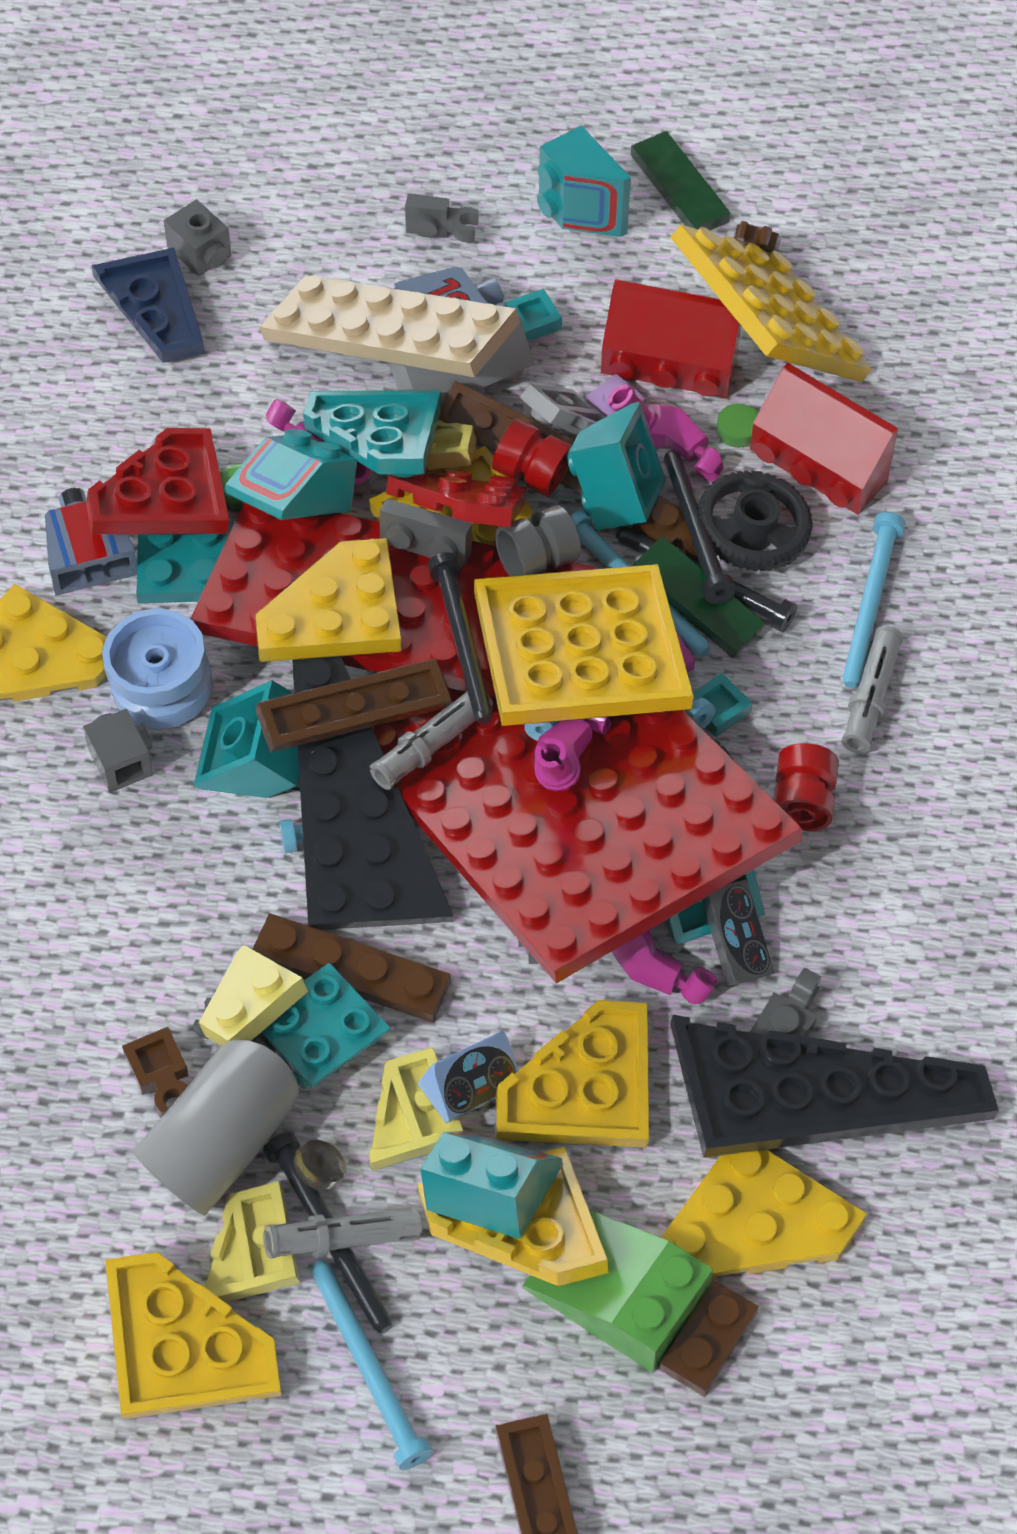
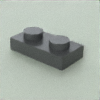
M386 499L380 509V539H387V545L430 558L443 552L454 553L458 556L461 567H466L472 555V523L391 499Z

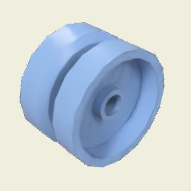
M160 608L138 611L121 620L107 635L102 655L114 703L120 711L127 708L135 724L142 722L146 728L158 730L177 727L196 717L207 705L213 689L212 673L203 635L193 620L178 611Z

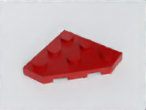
M166 428L155 437V443L144 452L141 450L136 451L116 467V474L103 483L99 480L90 487L87 492L86 504L91 535L227 534L229 516L211 428Z
M426 467L425 474H416L411 477H397L394 474H389L387 479L386 494L404 497L406 491L413 494V503L434 511H443V505L452 507L453 518L466 522L511 527L525 505L527 487L516 486L517 480L514 478L490 476L489 482L472 480V473L461 470H446L445 476L428 474V467Z

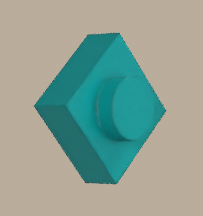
M544 288L505 302V307L516 308L527 342L562 330V317Z
M720 673L693 692V697L696 700L705 698L716 709L714 718L706 726L715 737H718L751 713L752 702L723 673Z

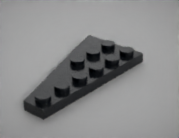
M341 656L292 659L294 693L351 679ZM372 727L297 746L308 926L319 930L453 922L454 915L397 784H394L389 790L384 789L371 775L370 765L384 756Z
M672 1015L670 1022L703 1158L994 1120L999 1111L984 1065L925 1056L922 1060L892 1056V1050L873 1048L872 1052L846 1048L847 1043L771 1030L764 1035L736 1030V1025L717 1022L716 1027L691 1023L690 1017Z

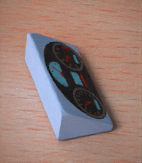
M500 1031L432 1064L418 1082L419 1087L446 1124L495 1100L498 1084L512 1072L514 1074L518 1072L504 1031Z

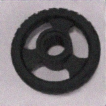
M745 470L743 472L737 471V473L726 474L707 487L699 501L698 512L710 536L715 553L719 556L720 560H724L727 564L731 563L732 566H737L740 569L746 568L748 571L760 570L762 572L785 567L786 564L789 565L804 552L812 533V514L808 503L800 495V492L793 485L789 486V483L783 481L782 478L778 479L775 475H769L770 473L762 474L761 471L752 470L749 472ZM734 492L741 493L731 518L720 519L713 516V509L720 499ZM779 501L792 514L796 527H787L778 523L781 512ZM770 543H772L776 548L773 550L761 551L768 547Z

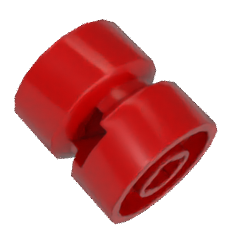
M516 418L507 428L496 449L491 469L516 480L524 477L526 487L549 498L559 486L569 467L568 452L572 445L553 435L543 439L539 428Z
M810 743L792 744L784 747L779 752L775 779L777 785L773 795V800L801 827L802 831L808 832L825 829L832 823L835 794L832 791L836 789L839 759L834 752L826 747Z

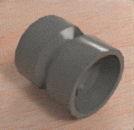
M559 505L533 513L529 521L521 518L515 520L511 527L500 526L495 533L497 552L509 576L544 574L547 565L557 569L577 561L581 554L580 538L576 526L567 511Z

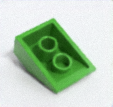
M589 1209L608 1259L609 1273L561 1286H556L530 1275L522 1288L653 1373L709 1288L713 1269L666 1239Z

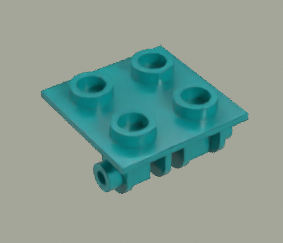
M330 963L304 980L308 992L261 1032L295 1069L293 1075L297 1084L302 1089L308 1086L315 1088L321 1081L336 1070H340L343 1065L355 1059V1056L370 1045L378 1042L381 1037L391 1031V1028Z

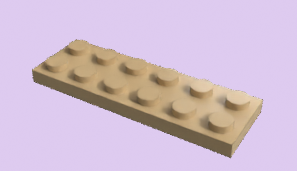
M305 275L286 298L275 307L259 328L266 341L475 377L519 325L520 320L516 308Z

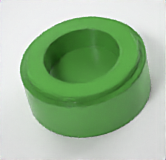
M739 403L723 408L718 415L716 429L720 440L731 447L742 448L750 446L753 422L758 412L749 405Z

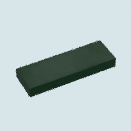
M667 131L631 145L632 158L685 226L698 230L700 227L713 230L730 222V211Z
M663 536L633 564V566L658 564L668 604L731 658H734L765 625L760 618L734 596L721 604L707 602L702 591V584L706 580L702 569Z

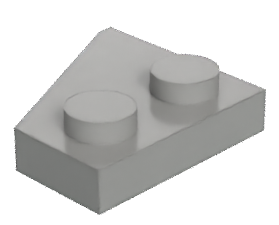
M529 383L520 397L532 408L530 414L537 421L548 427L557 426L576 435L581 430L605 418L603 414L573 389Z

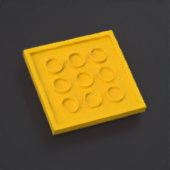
M680 224L670 236L676 246L767 357L859 382L863 381L872 371V368L862 358L864 350L853 339L842 334L838 329L840 325L839 320L829 310L817 304L814 300L816 297L815 291L806 282L797 279L790 271L793 266L784 255L775 250L772 253L763 251L753 243H749L748 246L741 244L729 235H725L724 238L716 236L704 227H700L698 230Z
M658 564L475 579L474 595L502 726L692 709L693 692Z

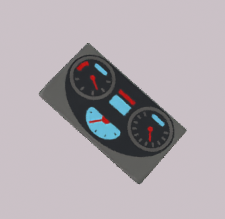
M747 880L727 884L703 898V907L727 987L774 974L775 972Z

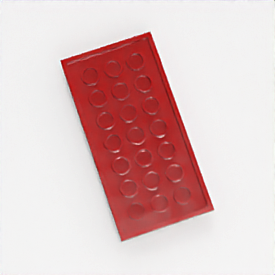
M244 502L190 619L194 621L202 635L258 647L256 614L341 541L380 539V522L340 513L281 520ZM472 541V555L466 567H461L462 570L457 580L486 690L490 697L496 698L474 595L475 579L510 576L500 561L496 546ZM388 545L401 635V651L341 656L344 665L382 672L436 658L446 687L467 691L439 582L432 580L429 574L428 562L431 558ZM576 562L557 569L547 565L544 574L594 570L596 567Z

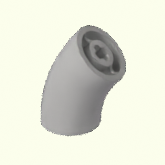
M231 1040L219 1046L184 1092L134 1148V1155L169 1191L199 1214L206 1215L251 1163L298 1099V1084L292 1070L279 1055L264 1045L252 1041Z

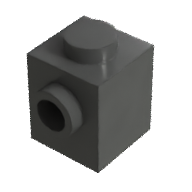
M197 199L163 220L167 248L174 247L177 257L198 277L211 268L221 266L231 256L228 227Z
M127 708L114 714L101 715L92 723L83 726L88 751L109 793L153 776L148 751L153 748L151 739L142 722L134 724Z

